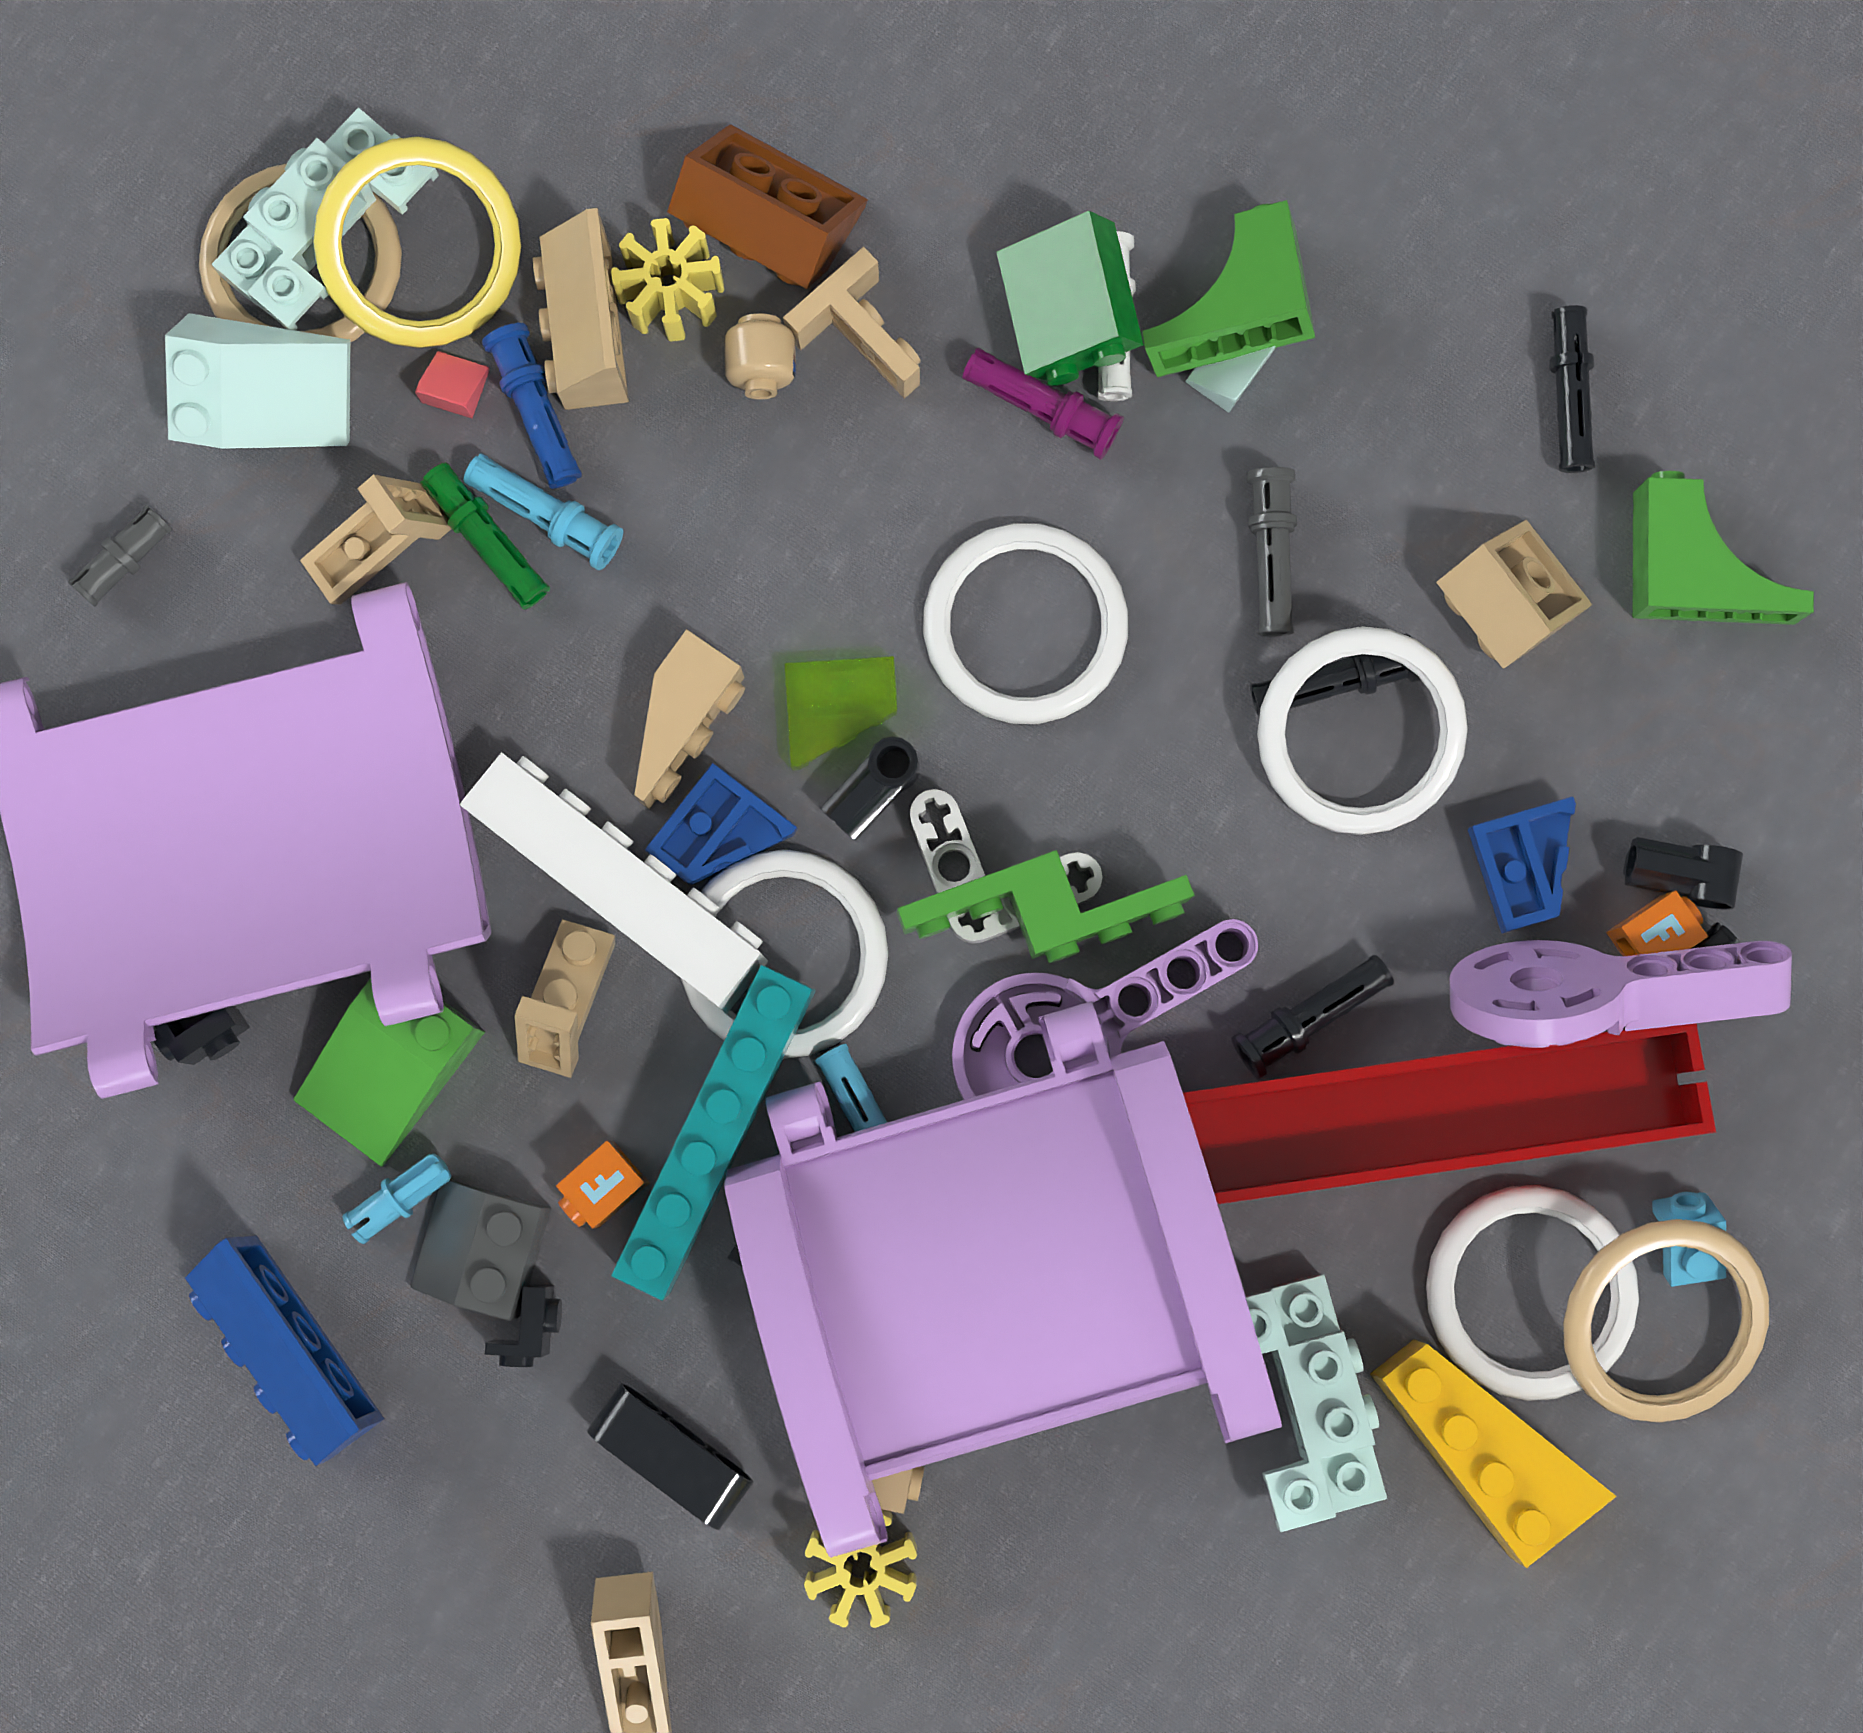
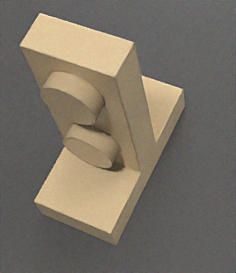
M863 246L783 317L784 325L793 332L795 346L801 351L833 323L905 399L920 385V367L918 364L921 361L915 350L903 338L899 337L894 341L881 327L884 324L882 317L867 300L862 299L859 303L857 302L858 299L879 282L878 261Z
M373 474L357 488L367 502L300 560L330 604L341 605L419 537L439 540L451 530L447 523L449 518L438 503L423 489L420 483Z
M562 919L531 998L522 996L514 1015L518 1062L569 1078L572 1077L579 1059L578 1040L613 952L615 935Z

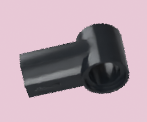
M891 736L881 739L873 746L869 756L820 809L840 829L856 841L897 796L916 781L920 769L916 750L903 738ZM888 752H902L909 758V768L901 777L887 778L879 771L880 760Z
M1637 837L1632 840L1626 855L1623 871L1625 885L1661 893H1669L1676 890L1680 896L1689 898L1699 907L1720 910L1734 909L1743 853L1732 848L1716 845H1693L1691 848Z

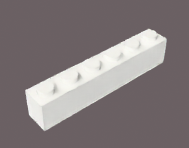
M501 752L459 805L727 1014L752 983L760 966L766 965L768 962L757 950L763 941L738 921L729 929L716 919L714 915L719 910V907L694 887L685 895L670 882L676 874L651 854L644 862L632 854L628 848L632 845L633 841L613 824L607 821L600 829L585 816L591 808L566 788L557 796L543 785L549 776L526 757L522 756L516 764Z

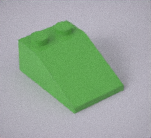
M370 978L346 1010L293 1100L383 1167L485 1031L445 1001H443L444 1009L441 1013L384 1026L375 1005Z

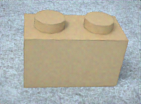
M1527 519L1482 544L1436 582L1443 590L1445 601L1450 609L1463 617L1476 633L1478 643L1483 652L1496 660L1503 669L1524 656L1593 605Z

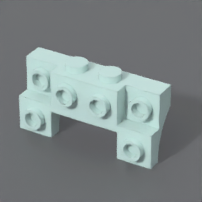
M357 108L325 143L316 138L308 148H301L291 156L286 164L283 175L271 187L261 189L252 198L248 212L243 216L248 226L211 265L219 276L240 294L262 308L286 329L295 331L298 328L295 323L319 297L324 300L328 296L326 288L309 274L317 264L313 242L316 214L328 185L341 168L362 151L390 139H398L400 137L395 133L391 136L360 108ZM421 165L404 166L378 175L366 184L352 201L344 220L342 236L365 213L370 205L376 201L373 192L403 215L408 210L406 203L429 179L434 182L439 176L436 168Z
M1311 1275L1246 1295L1245 1298L1262 1354L1272 1352L1299 1453L1305 1459L1262 1472L1274 1509L1277 1529L1280 1532L1335 1518V1513L1387 1499L1373 1445L1376 1444L1372 1429L1379 1428L1377 1411L1370 1394H1361L1356 1373L1363 1372L1360 1351L1354 1338L1346 1340L1344 1331H1341L1339 1328L1325 1275Z

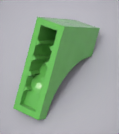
M1288 200L1273 204H1261L1251 210L1234 214L1235 235L1232 251L1227 264L1214 285L1198 302L1182 314L1161 325L1143 330L1145 350L1157 377L1233 359L1272 346L1277 348L1316 338L1297 232Z
M1660 471L1653 473L1651 477H1648L1633 492L1632 618L1795 625L1814 613V591L1795 589L1770 581L1747 567L1726 546L1711 520L1704 494L1703 479H1685V474L1680 471Z

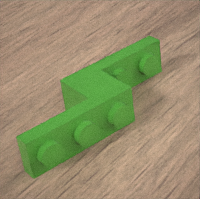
M1055 850L897 908V916L904 935L917 931L919 939H923L951 928L948 919L969 912L972 920L995 913L1004 908L1001 899L1009 897L1031 958L1034 959L1045 955L1048 963H1053L1079 953L1080 950L1077 942L1098 935L1100 943L1104 944L1132 933L1129 923L1150 916L1153 925L1178 917L1185 913L1182 904L1188 902L1195 895L1187 875L1080 913L1059 854Z

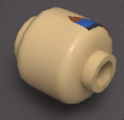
M749 314L739 318L738 324L728 330L725 336V374L728 381L733 386L745 390V396L752 399L773 398L777 396L778 389L788 386L793 381L796 375L795 337L790 328L781 324L780 318L770 314Z

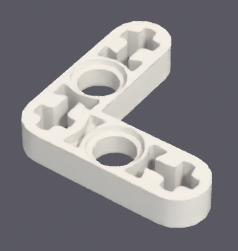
M937 789L926 790L919 794L913 801L910 809L911 827L937 893L984 877L985 874L954 798L947 792ZM934 802L938 809L947 807L950 814L943 817V826L946 834L949 837L958 831L961 840L944 842L933 851H930L927 842H936L938 837L931 822L922 824L919 820V817L926 814L925 804ZM953 851L962 853L970 862V872L966 878L956 882L946 880L938 870V863L941 857ZM1080 852L1061 856L1060 860L1066 876L1069 873V865L1076 864L1079 871L1089 870L1092 878L1088 879L1085 883L1086 891L1078 893L1074 886H1071L1078 906L1091 900L1100 889L1103 878L1101 867L1097 861L1088 854ZM1009 897L1001 899L1003 909L990 914L989 917L983 920L984 930L975 933L971 925L961 927L958 919L962 918L965 913L949 918L948 920L955 936L963 942L975 944L1020 928Z

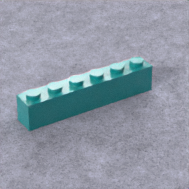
M760 966L613 1270L612 1277L661 1301L671 1293L726 1179L727 1170L731 1168L816 989L768 966Z

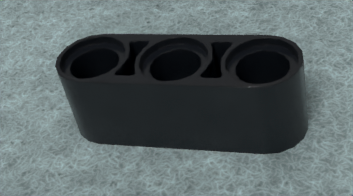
M623 1383L619 1385L587 1429V1433L603 1448L699 1520L716 1530L721 1529L754 1483L752 1478L736 1464L645 1396Z

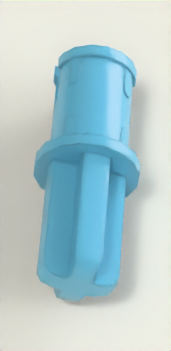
M432 1153L428 1154L394 1180L384 1179L381 1181V1189L351 1211L343 1214L342 1218L346 1228L349 1230L365 1217H369L370 1221L351 1234L358 1242L365 1244L371 1237L400 1216L410 1217L413 1215V1207L449 1182L451 1174L448 1166L443 1159Z

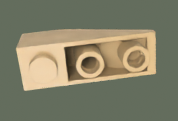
M687 629L654 673L634 794L638 801L648 809L652 807L656 800L664 803L671 796L681 780V776L676 773L688 755L693 758L700 755L713 735V731L709 729V726L720 711L728 714L738 703L745 691V686L740 684L745 678L741 666Z

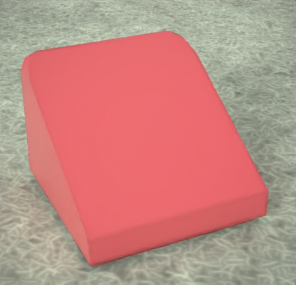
M437 351L418 382L415 393L423 404L473 419L490 369L487 366Z

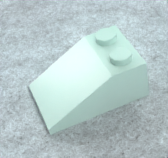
M187 314L165 335L168 440L222 449L347 446L350 442L351 340L203 315Z

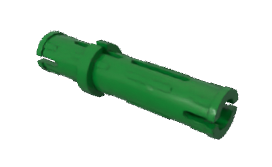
M444 462L431 469L423 477L424 480L420 484L449 518L447 523L453 532L461 533L478 552V555L511 592L523 610L534 606L547 594L546 592L550 590V586L535 572L527 562V559L494 522L487 512L489 506L483 498L475 497L466 488L449 463Z

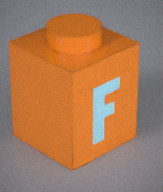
M1676 890L1658 896L1606 932L1622 956L1691 949L1709 937L1701 926L1703 924V917L1699 909L1689 898L1685 896L1680 897Z
M607 1140L556 1185L564 1195L558 1201V1204L577 1226L581 1227L587 1222L592 1229L600 1228L649 1185L650 1182L615 1141Z

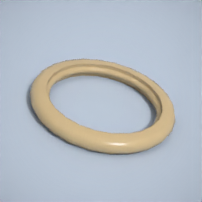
M286 164L268 167L245 178L224 196L209 218L200 245L199 272L203 293L217 318L269 326L245 310L237 301L229 283L219 276L211 264L227 248L232 231L244 213L248 211L252 198L261 189L271 187L285 172ZM373 192L376 201L361 216L371 233L375 251L374 272L368 289L363 296L377 308L384 311L392 300L400 278L402 250L397 226L386 204ZM345 316L325 327L301 331L349 339L351 342L365 333Z
M1672 1219L1647 1223L1622 1233L1600 1249L1585 1266L1569 1295L1564 1317V1349L1573 1376L1585 1393L1604 1409L1631 1420L1666 1422L1685 1419L1710 1409L1737 1388L1751 1372L1763 1349L1769 1325V1295L1761 1268L1749 1250L1728 1232L1705 1222ZM1678 1246L1694 1248L1713 1256L1727 1268L1737 1284L1741 1297L1742 1318L1737 1337L1727 1356L1712 1373L1698 1383L1671 1394L1658 1396L1639 1394L1622 1387L1610 1378L1597 1361L1591 1342V1322L1595 1305L1610 1280L1620 1269L1635 1258L1655 1249Z

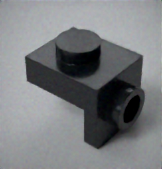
M226 1007L214 1011L187 1030H184L179 1020L154 1026L156 1028V1031H154L156 1041L154 1043L169 1061L176 1059L178 1063L195 1065L207 1056L210 1060H215L232 1051L240 1044L237 1036L248 1030L250 1026L239 1009Z
M531 1284L523 1286L519 1341L491 1340L486 1342L485 1355H499L500 1366L533 1367L534 1357L541 1358L550 1353L551 1333H559L562 1318V1300L553 1298L554 1285Z

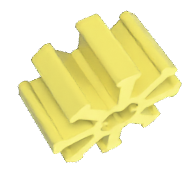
M654 219L651 221V226L658 250L651 253L635 241L632 233L626 234L619 243L625 266L629 270L619 271L616 267L612 268V283L620 304H625L627 300L635 299L633 302L626 303L632 326L642 334H647L648 325L661 310H664L665 316L662 317V323L668 341H680L686 338L679 315L680 309L686 307L701 319L704 327H708L716 318L717 313L712 294L710 292L705 294L702 291L717 290L718 293L724 292L722 270L718 256H713L711 260H707L710 254L704 232L696 226H690L689 235L676 250H673L671 246L675 244L669 219ZM674 275V284L663 286L664 281L662 277Z
M881 1509L885 1526H890L892 1523V1511ZM818 1530L812 1532L805 1550V1556L810 1558L814 1555L835 1566L816 1574L813 1571L807 1573L804 1587L808 1598L814 1600L818 1593L840 1584L844 1588L838 1604H833L831 1607L830 1622L841 1627H847L850 1617L849 1610L855 1596L864 1595L871 1613V1627L877 1628L887 1624L890 1620L891 1609L890 1606L884 1605L878 1589L879 1585L903 1595V1599L906 1602L912 1599L916 1589V1575L914 1573L906 1575L887 1566L907 1557L911 1560L916 1559L917 1544L911 1532H906L904 1538L883 1547L880 1544H876L835 1557H829L820 1532ZM859 1552L867 1553L871 1556L870 1566L876 1570L871 1576L868 1571H865L864 1578L862 1579L851 1575L852 1564L846 1561L851 1555L857 1560Z

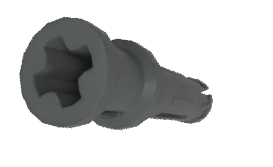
M1264 467L1247 472V483L1252 485L1253 516L1248 518V527L1251 529L1252 534L1257 535L1260 628L1258 630L1261 636H1286L1294 633V627H1292L1289 533L1295 531L1294 527L1297 526V516L1291 513L1290 483L1295 481V470L1287 467Z

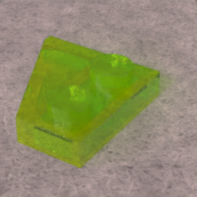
M894 656L785 663L792 771L805 768L809 765L810 761L835 747L839 748L857 738L858 734L864 730L876 727L898 714Z

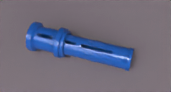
M525 323L508 324L487 334L482 339V345L486 352L492 353L502 376L499 382L502 392L507 397L513 398L520 412L533 448L543 467L549 488L557 489L570 485L577 481V478H581L582 473L572 455L556 412L548 398V393L544 386L547 383L545 367L537 364L527 340L530 336L527 325Z

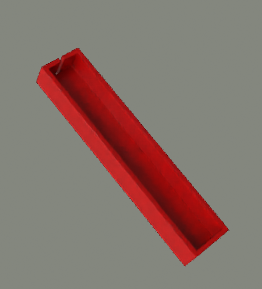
M1697 1023L1625 1031L1624 1029L1620 1035L1603 1032L1590 1038L1561 1046L1556 1044L1549 1045V1047L1535 1048L1512 1045L1183 1093L1217 1204L1716 1133L1707 1081L1678 1085L1677 1074L1705 1070Z

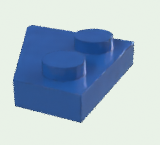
M712 763L649 843L645 851L661 861L676 876L691 886L736 862L792 837L798 829L794 824Z
M1574 797L1468 828L1501 934L1560 916L1563 896L1561 880L1568 862L1570 847L1566 846L1570 819L1575 814L1576 803Z

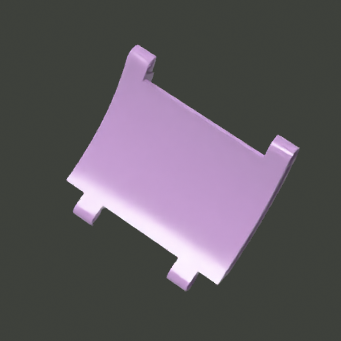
M407 582L351 597L352 610L363 646L361 651L45 729L33 694L26 681H30L29 678L23 677L0 683V815L15 878L26 947L30 989L31 1050L34 1055L38 1056L87 1043V1064L90 1079L97 1095L103 1099L158 1084L157 1064L151 1042L156 1041L153 1026L368 971H371L373 997L384 1026L443 1012L442 992L432 955L486 942L491 935V927L470 815L467 810L459 805L465 798V792L450 728L420 616L411 588Z
M1092 1001L1038 1017L1054 1074L837 1137L831 1108L821 1081L766 1097L767 1111L780 1154L728 1169L724 1187L743 1272L772 1382L807 1497L829 1557H835L887 1542L885 1521L872 1480L1205 1383L1208 1385L1225 1443L1282 1427L1221 1214L1171 1055L1164 1041L1109 1057Z

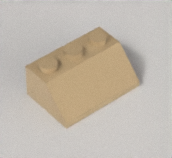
M598 208L586 209L540 236L542 256L533 257L536 286L538 290L546 289L548 308L539 309L541 334L544 342L552 341L554 359L545 361L547 386L549 393H558L565 410L629 402L617 296L611 276V269L613 268L611 248Z

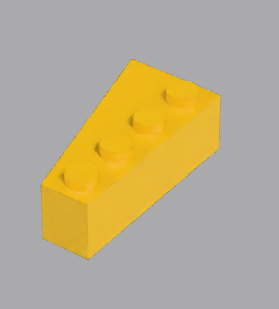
M1413 1339L1370 1373L1507 1555L1525 1568H1528L1617 1497L1427 1343Z

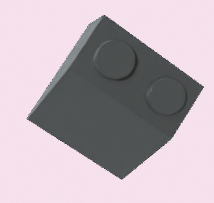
M449 1180V1182L439 1188L410 1288L457 1307L508 1321L519 1318L521 1316L523 1286L530 1284L551 1207Z

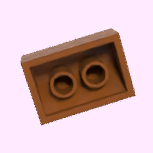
M730 124L685 156L667 213L682 220L688 229L692 225L696 226L705 235H709L728 245L730 250L738 257L746 260H755L775 271L782 281L808 289L828 271L865 209L868 199Z

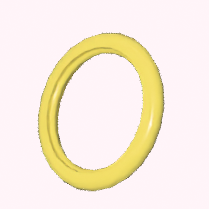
M424 137L390 139L365 149L346 163L328 185L316 214L313 240L316 263L328 295L344 316L364 332L393 345L414 348L442 346L471 335L491 320L508 298L518 274L521 254L519 220L508 192L493 171L472 153L446 141ZM414 165L439 168L458 177L469 186L486 208L493 226L495 243L491 270L485 284L473 300L457 312L439 319L424 321L398 318L380 310L367 300L350 277L344 263L342 249L344 220L352 201L362 188L382 173L398 167Z

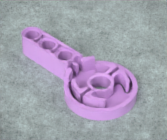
M1229 919L1222 921L1101 989L1085 987L1071 978L1067 979L1058 975L1037 972L1014 975L994 983L979 994L969 1005L955 1033L952 1048V1068L963 1100L1037 1079L1024 1075L1017 1068L1014 1052L1018 1042L1030 1035L1043 1036L1038 1017L1080 1004L1093 1002L1109 1057L1121 1054L1123 1041L1130 1032L1250 964L1258 950V939L1254 930L1240 920ZM1231 933L1241 940L1243 954L1239 961L1230 962L1219 956L1215 947L1219 934ZM1184 960L1194 968L1195 982L1191 988L1179 989L1170 983L1167 977V967L1171 961ZM1137 987L1145 993L1148 1006L1143 1015L1133 1017L1121 1010L1118 996L1123 988ZM1061 999L1060 1007L1034 1006L1028 1008L1027 1010L1025 1009L1027 1005L1038 1003H1049L1058 1005ZM993 1008V1010L989 1013V1015H988V1016L985 1018V1020L983 1021V1023H982V1025H981L979 1031H976L977 1028H978V1026H979V1024H980V1022H981V1021L983 1020V1018L985 1017V1015ZM995 1023H1001V1024H1002L1003 1027L997 1025V1026L991 1031V1033H990V1034L988 1035V1037L986 1038V1040H985V1042H984V1044H983V1046H982L980 1052H976V1051L971 1050V1048H970V1039H971V1037H972V1035H973L974 1032H975V1034H974L973 1039H972V1047H973V1048H976V1049H979V1048H980V1045H981V1043H982V1041H983V1039H984V1037H985V1035H986L987 1032L990 1030V1028H991Z
M1526 940L1508 942L1476 951L1457 963L1449 978L1450 1009L1454 1018L1473 1033L1496 1040L1497 1043L1503 1045L1535 1048L1574 1043L1600 1034L1607 1029L1609 1034L1620 1035L1624 1027L1625 1031L1778 1014L1787 1010L1791 1004L1792 951L1786 945L1778 942L1753 941L1632 956H1611L1589 947L1561 941Z

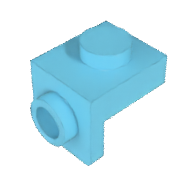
M1680 1192L1672 1197L1652 1201V1212L1658 1221L1672 1219L1699 1221L1726 1231L1725 1218L1706 1193ZM1678 1246L1663 1248V1275L1671 1287L1726 1278V1267L1709 1254L1694 1248Z

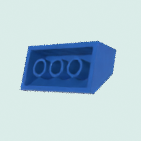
M257 1235L225 1238L185 1277L193 1289L189 1293L193 1306L204 1319L208 1321L214 1319L225 1335L221 1340L225 1352L237 1366L243 1367L245 1365L258 1383L253 1387L258 1400L270 1413H279L290 1429L286 1433L287 1440L301 1459L307 1461L310 1458L315 1466L322 1464L384 1420L378 1408Z

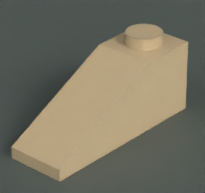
M653 1572L595 1578L591 1627L610 1733H672L661 1618Z

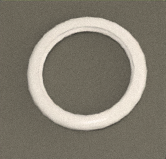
M1012 523L985 530L965 541L944 561L931 582L925 602L923 636L929 659L941 681L963 704L986 717L1007 723L1041 724L1065 718L1085 707L1108 686L1122 662L1127 644L1128 609L1122 586L1110 565L1090 544L1066 530L1044 524ZM1016 549L1040 550L1054 554L1072 564L1089 582L1096 594L1101 611V636L1097 651L1087 669L1071 684L1055 693L1039 697H1013L996 692L980 683L961 662L955 651L950 632L951 609L955 595L964 579L980 563L997 554Z
M1362 626L1337 630L1315 639L1286 661L1271 681L1261 705L1257 736L1261 762L1271 786L1289 808L1308 822L1333 832L1366 835L1390 831L1409 823L1438 802L1454 781L1463 760L1468 725L1465 702L1455 677L1438 655L1418 640L1391 629ZM1361 654L1386 657L1403 664L1418 675L1431 692L1438 709L1440 724L1436 754L1430 768L1418 784L1395 800L1383 805L1365 808L1341 806L1323 799L1308 788L1295 772L1287 752L1285 738L1288 711L1295 694L1304 682L1326 664L1342 657Z
M776 850L756 853L725 868L709 880L701 890V893L719 907L714 917L716 918L717 914L731 897L743 888L756 882L779 877L804 879L823 887L839 899L852 917L858 932L861 951L858 975L850 994L839 1008L824 1020L806 1028L797 1029L783 1058L787 1059L810 1056L832 1047L859 1027L875 1006L885 982L888 946L885 926L875 901L855 877L838 864L815 854L792 850ZM681 979L693 1009L711 1031L725 1040L736 1014L731 1010L726 1014Z
M1541 1185L1509 1186L1485 1194L1462 1209L1442 1232L1431 1255L1426 1281L1428 1313L1438 1341L1453 1363L1474 1382L1500 1395L1527 1401L1557 1399L1583 1390L1573 1376L1569 1364L1551 1371L1538 1372L1508 1368L1489 1358L1470 1339L1462 1326L1455 1304L1454 1284L1458 1264L1466 1247L1480 1231L1495 1221L1514 1214L1539 1213L1557 1217L1575 1226L1591 1240L1597 1251L1620 1236L1611 1221L1594 1206L1565 1190ZM1633 1261L1620 1269L1610 1280L1611 1302L1608 1319L1599 1338L1592 1345L1597 1361L1606 1373L1623 1354L1635 1328L1639 1293L1637 1272Z

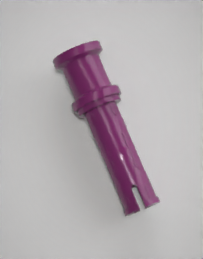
M979 347L971 355L963 372L962 378L986 389L995 396L1050 424V430L1058 438L1061 439L1066 435L1093 449L1094 457L1100 460L1107 454L1124 420V416L1119 413L1111 416L1084 402L1083 394L1077 391L1074 393L1069 391L1065 394L1042 383V381L1035 377L1026 375L1018 368L1010 364L1008 365Z

